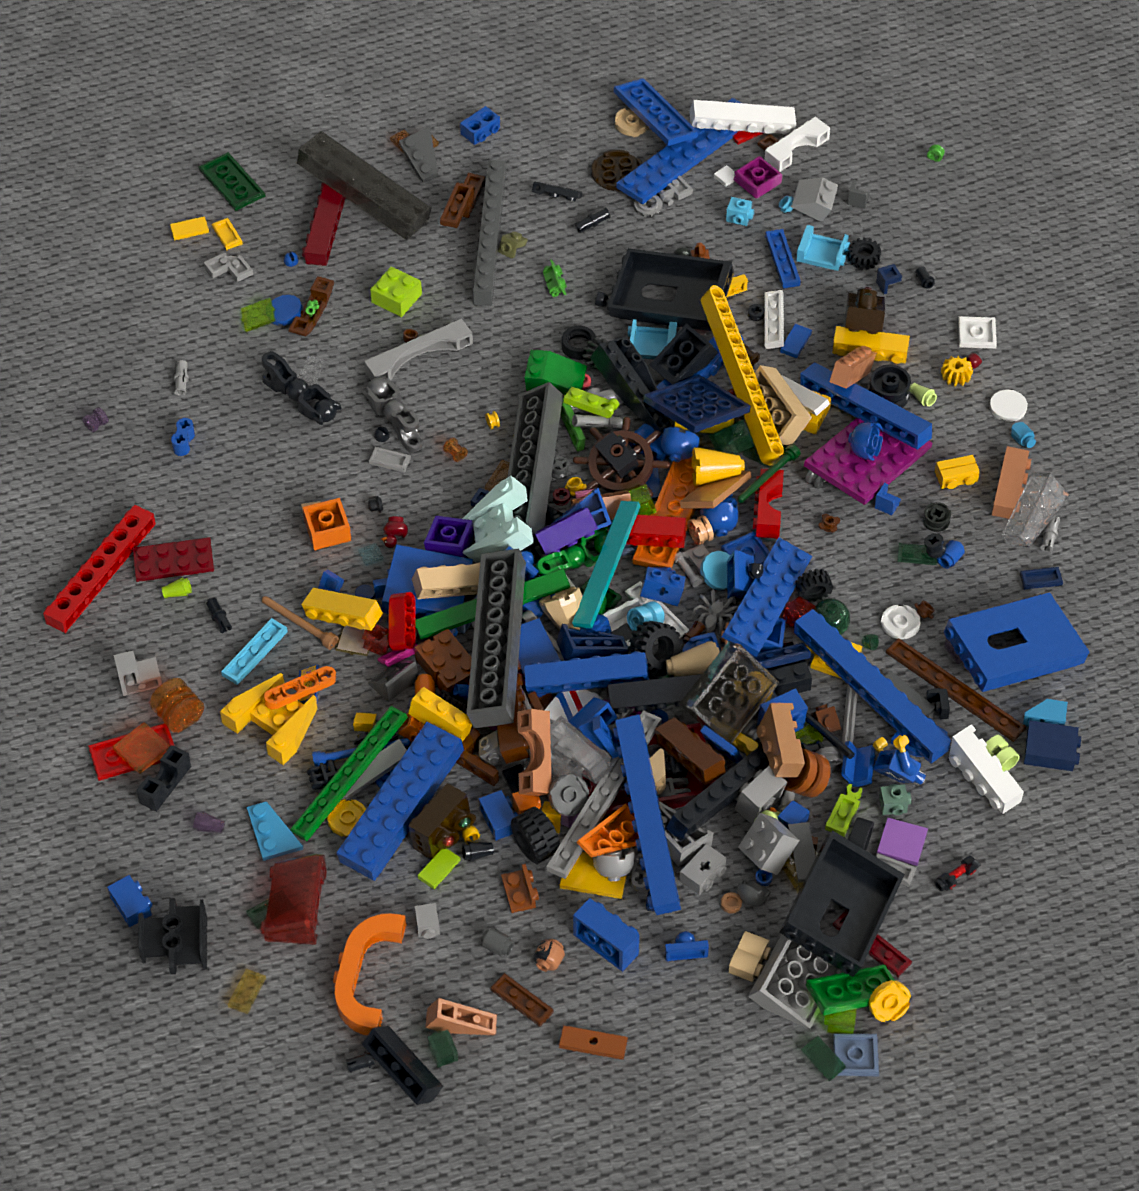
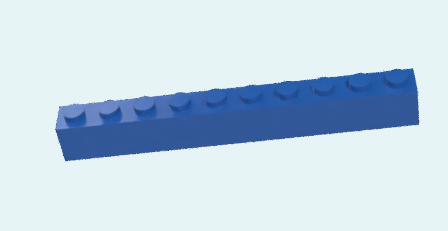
M812 609L795 621L794 633L901 736L906 735L909 739V744L930 764L949 751L951 739L948 734L941 731L931 718H927L917 705L909 701L904 692L899 691L890 679L885 678L875 665L870 664L864 654L858 652L849 640L844 639L835 627L830 626L821 614Z
M640 715L615 720L617 728H613L614 736L620 742L617 751L619 758H623L624 764L621 765L623 777L627 776L628 783H624L626 794L631 796V801L628 802L631 814L635 815L632 825L634 832H638L639 839H636L638 852L642 851L643 858H639L642 871L646 870L647 877H643L646 890L650 889L651 896L647 897L650 909L654 908L656 915L681 910L643 723Z

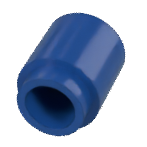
M950 540L946 544L945 554L937 558L940 566L946 569L953 567L964 555V547L959 541Z

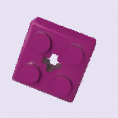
M760 156L734 171V181L756 199L782 183V174Z

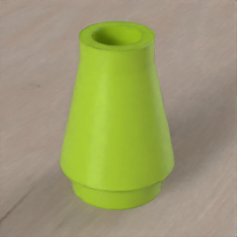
M182 577L162 587L164 598L188 596L189 593H192L189 579H183Z

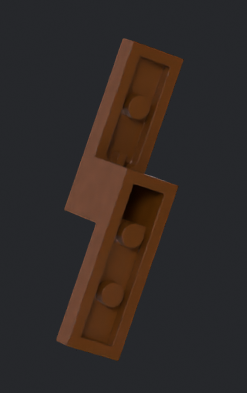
M468 173L463 184L456 182L440 218V225L458 228L462 217H470L485 183V176Z
M471 727L470 734L462 742L464 751L456 763L490 785L495 786L499 781L498 770L493 765L481 761L477 755L473 754L479 747L481 734L477 729Z

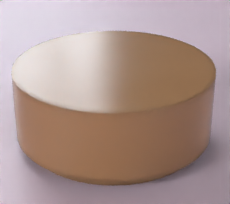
M729 892L722 896L721 908L725 912L732 914L741 909L742 900L738 894Z

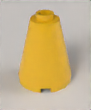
M699 447L692 450L693 483L699 486L740 475L741 471H744L745 468L744 459H741L740 455Z

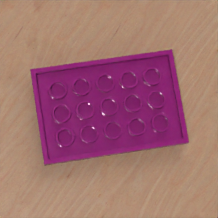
M856 418L807 458L804 462V467L865 505L877 495L884 483L889 485L922 457L932 447L933 443L928 441L917 450L879 430V436H883L878 457L873 456L875 460H866L856 456L848 442L849 434L853 432L857 425L864 422L860 418Z

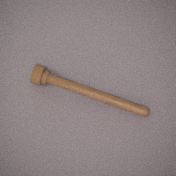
M262 597V603L321 639L322 645L327 649L331 650L338 643L339 637L332 632L324 633L269 597Z

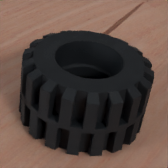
M655 621L643 622V625H638L636 627L637 630H633L631 633L633 636L629 638L630 646H628V651L645 652L648 671L665 673L667 671L666 660L683 652V648H681L683 642L682 639H679L681 635L679 632H676L675 627L669 624ZM658 639V650L653 655V644Z
M532 807L511 819L513 836L523 854L531 862L537 865L555 854L560 846V840L553 824L543 811L537 807Z

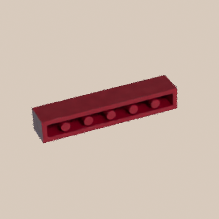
M326 175L325 182L321 184V195H318L317 198L318 206L314 208L313 213L314 220H311L310 233H307L306 236L307 245L302 250V256L305 257L306 264L327 266L348 192L347 177Z

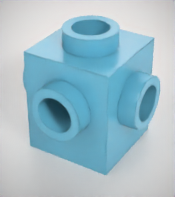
M731 197L727 208L726 222L747 226L749 219L752 220L754 216L752 201Z

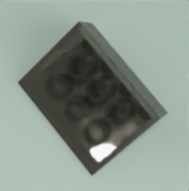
M728 641L679 705L703 726H707L732 744L758 711L760 704L766 701L779 682L741 644Z

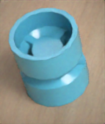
M651 601L630 609L627 613V622L631 630L636 631V627L643 625V622L646 621L663 623L665 615L660 604Z

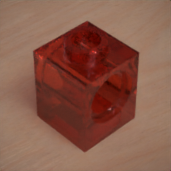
M376 624L372 631H364L362 636L364 640L363 648L381 656L385 655L390 647L389 629Z

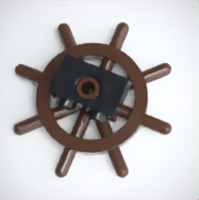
M629 417L623 418L622 430L612 431L604 436L595 427H592L590 433L597 442L592 447L589 457L575 456L573 458L575 464H589L593 480L587 484L585 490L594 489L598 485L610 493L625 490L633 492L640 488L648 498H651L653 491L645 483L650 478L653 468L670 467L669 461L654 460L649 446L661 436L660 431L656 430L644 439L639 434L629 431L631 421ZM628 442L636 444L633 449L627 448ZM643 450L645 460L636 459L638 457L637 454ZM597 465H609L610 467L600 474ZM636 467H643L639 475L633 470ZM613 473H616L615 483L606 480ZM626 475L632 479L623 483V477Z

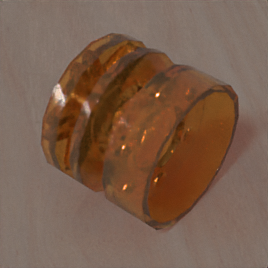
M173 678L161 684L154 691L149 702L151 709L162 718V721L172 732H181L196 723L204 711V703L181 678Z

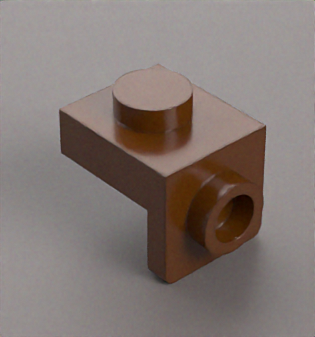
M535 691L528 694L531 708L537 710H545L554 699L551 693L541 697Z
M827 704L816 707V712L811 713V716H815V719L830 732L841 729L834 706L828 708Z

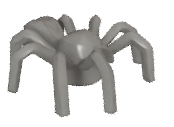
M712 589V605L704 595L700 594L699 601L701 602L703 599L709 608L701 604L697 605L693 609L692 617L694 618L699 608L708 611L700 615L698 622H701L703 617L707 616L704 623L705 631L711 633L714 631L717 621H719V635H721V631H723V618L730 617V620L733 618L732 614L725 613L738 609L739 606L726 609L732 600L733 604H736V596L730 597L726 604L723 605L724 601L720 602L719 599L715 601V590Z

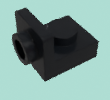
M934 688L927 690L926 700L930 703H935V711L940 713V720L949 719L950 706L947 689Z

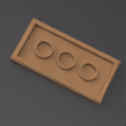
M741 471L740 475L700 485L680 501L681 508H715L751 478L750 471Z

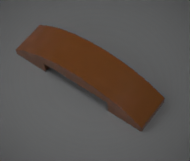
M317 276L310 289L311 295L307 302L309 300H317L319 309H315L313 316H307L305 313L306 302L300 317L296 316L289 332L306 337L314 329L329 301L334 280Z

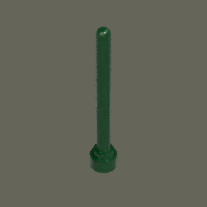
M790 444L785 448L783 456L737 497L738 502H744L788 461H795L801 455L799 448L794 444Z

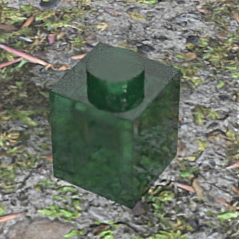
M449 1030L436 1031L431 1036H428V1045L438 1068L458 1061V1051Z

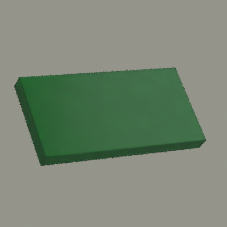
M880 965L860 969L854 977L840 973L806 981V987L822 1014L828 1015L869 1006V1000L873 991L882 983L895 980L887 967Z

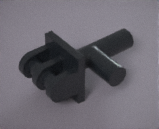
M333 760L326 762L328 772L325 771L323 763L307 770L313 790H323L328 780H331L337 773Z

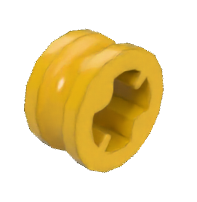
M495 411L492 414H485L490 430L494 426L500 427V421Z

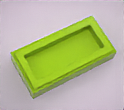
M441 849L418 874V879L435 889L461 861L460 857L449 849Z

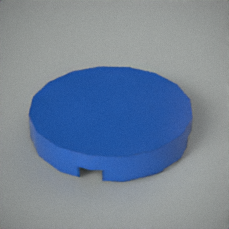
M282 295L269 303L266 314L271 323L284 326L291 324L296 316L300 317L303 307L296 296Z

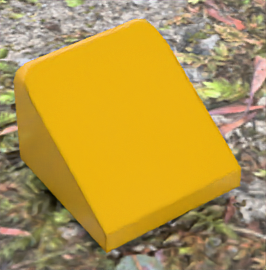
M356 712L353 721L354 731L370 732L375 726L377 714Z

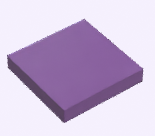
M887 818L877 853L918 866L928 828Z

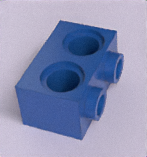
M485 106L460 123L461 135L474 145L483 142L486 137L500 129V116Z

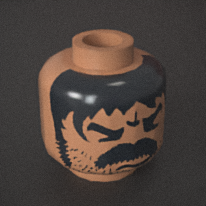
M555 939L541 941L533 955L534 961L537 963L536 966L545 972L556 970L565 956L563 945Z

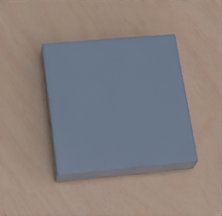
M833 1033L834 1076H879L877 1034Z

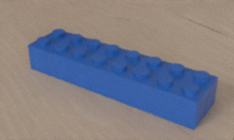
M429 722L425 723L336 852L340 863L373 881L376 880L408 834V826L411 820L417 817L423 810V807L429 803L463 753L464 748L460 738Z

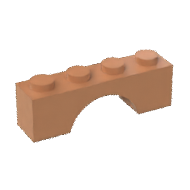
M537 709L518 711V733L527 740L531 753L528 767L519 773V794L532 796L549 794L552 784L550 711Z

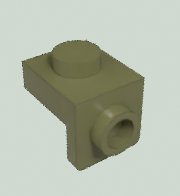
M515 231L503 235L498 252L512 259L515 257L517 249L525 246L528 239Z

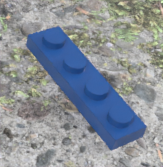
M783 229L766 231L765 238L782 288L800 286L801 280Z

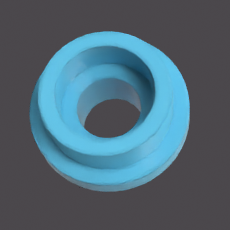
M785 196L781 199L779 207L783 213L793 210L791 207L793 197Z

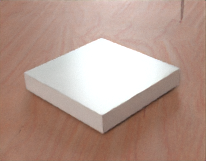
M958 317L959 347L996 348L995 318Z

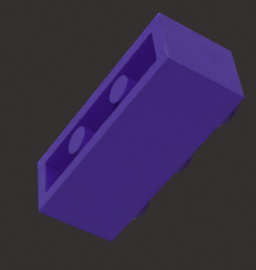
M583 507L533 534L543 554L550 555L560 552V548L564 546L571 547L578 543L577 539L583 536L588 538L594 535V530L598 529L588 507Z

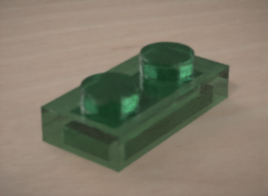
M899 543L897 562L937 565V558H931L927 555L925 545Z

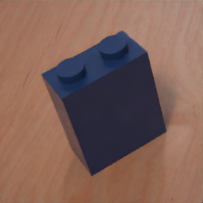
M1030 720L1027 730L1024 764L1073 771L1074 765H1078L1080 753L1076 752L1077 748L1081 746L1082 736H1078L1079 727Z

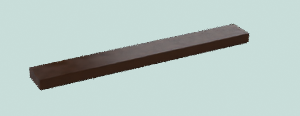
M898 638L886 649V654L935 688L947 689L949 698L1012 742L1026 730L1025 725Z

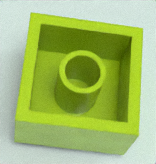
M392 266L370 289L373 304L400 317L422 295L421 280Z

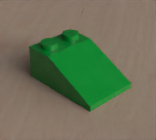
M530 350L524 377L526 391L548 382L563 395H566L571 387L583 390L587 366L551 351Z

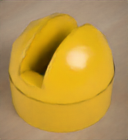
M473 825L462 830V837L466 843L471 841L470 836H472L473 841L480 837L478 829Z

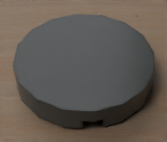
M565 774L557 777L549 789L551 807L561 815L575 816L581 812L587 802L589 795L588 787L585 781L576 775Z

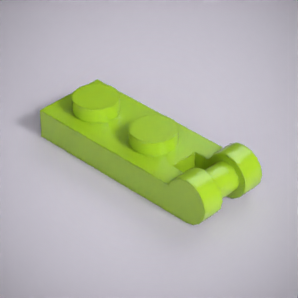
M575 387L570 388L564 396L563 402L605 418H611L614 411L619 407V402L614 398L609 400Z

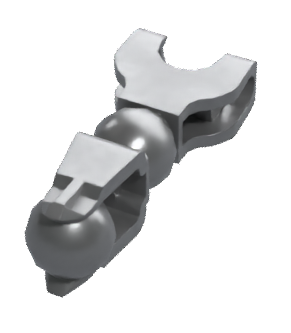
M387 377L385 379L374 378L368 383L367 387H362V393L369 399V403L377 415H384L392 423L405 449L410 453L421 450L423 448L422 439L417 431L420 428L419 418L413 410H408L402 402L398 387ZM414 439L417 444L411 445L408 442L409 440Z

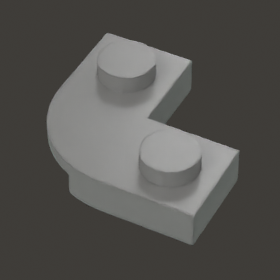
M223 253L204 262V267L212 278L229 271L236 281L239 282L253 275L252 268L240 255L238 257L226 256V253Z

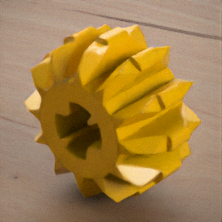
M959 355L957 358L951 356L949 360L945 359L941 367L943 380H947L948 385L953 382L955 387L958 383L962 386L965 382L969 383L973 374L971 362L967 361L966 357L961 359Z

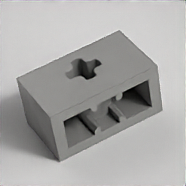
M706 844L680 871V882L698 895L704 890L707 892L712 887L713 880L717 876L720 878L725 873L727 868L726 857Z

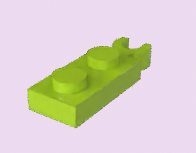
M852 784L847 786L846 795L841 793L825 825V830L829 832L833 830L845 837L860 806V800L858 799L862 796V788H859V791L854 793L851 791Z

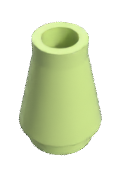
M916 383L911 385L910 393L923 406L930 407L935 403L937 394L933 389Z

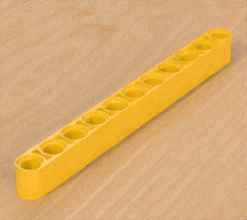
M713 285L701 297V304L736 397L751 405L750 412L744 414V418L758 455L764 464L770 466L784 453V448L725 294L720 287Z

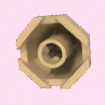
M572 586L569 589L555 593L552 597L550 595L543 597L539 601L541 609L559 631L562 624H567L570 629L580 630V628L574 627L572 624L582 599L579 587Z

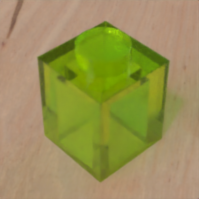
M646 484L629 491L631 501L639 502L641 506L637 515H651L657 512Z
M857 1008L825 1015L824 1025H828L827 1033L853 1034Z

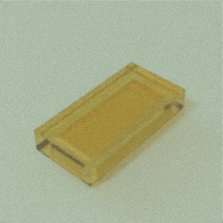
M246 969L228 1003V1007L248 1014L266 980V976Z

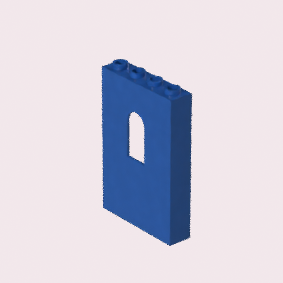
M1050 592L949 619L944 630L945 637L950 641L955 653L959 655L965 668L970 672L975 684L979 686L982 692L1083 664L1090 652ZM1017 628L1026 643L1004 649H995L988 644L987 638L991 635Z

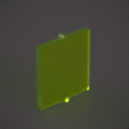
M271 298L241 308V321L244 323L246 332L276 321L274 315L275 308L272 305Z

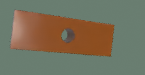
M563 1026L559 1048L624 1060L628 1037Z

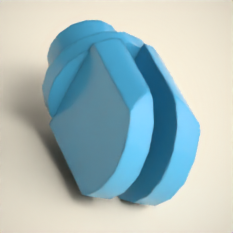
M1017 422L1012 425L1011 436L1019 445L1021 444V446H1026L1027 448L1035 445L1034 432L1024 422Z

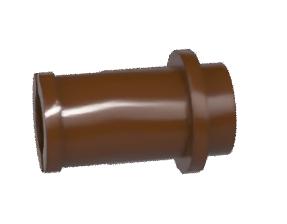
M695 621L690 630L684 633L682 641L686 644L692 637L701 635L706 628L705 625Z

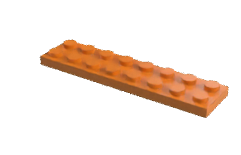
M692 457L680 462H672L651 513V516L686 518L687 529L688 520L692 519L696 508H681L680 501L699 487L693 483ZM638 545L633 557V564L644 567H670L672 569L676 553H678L680 548Z

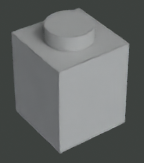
M436 903L415 906L419 938L431 939L436 935H440Z

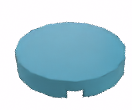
M711 552L703 558L701 563V576L704 577L705 583L716 590L727 588V560L731 555L726 552Z

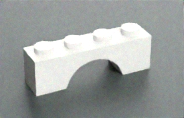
M814 117L798 129L793 130L786 137L781 138L774 145L769 146L765 150V161L781 172L792 164V150L802 145L818 147L829 139L830 127L817 117Z

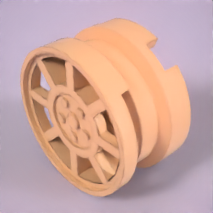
M701 515L697 519L688 520V530L696 545H701L706 540L712 541L714 539L713 529L706 516Z

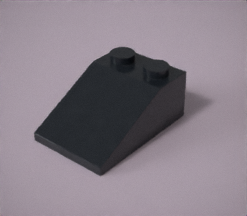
M686 323L649 366L673 385L688 379L705 368L719 352L710 342Z
M784 643L783 647L794 645V643ZM805 660L762 670L769 681L771 680L773 690L777 696L796 689L798 693L811 690L812 676Z

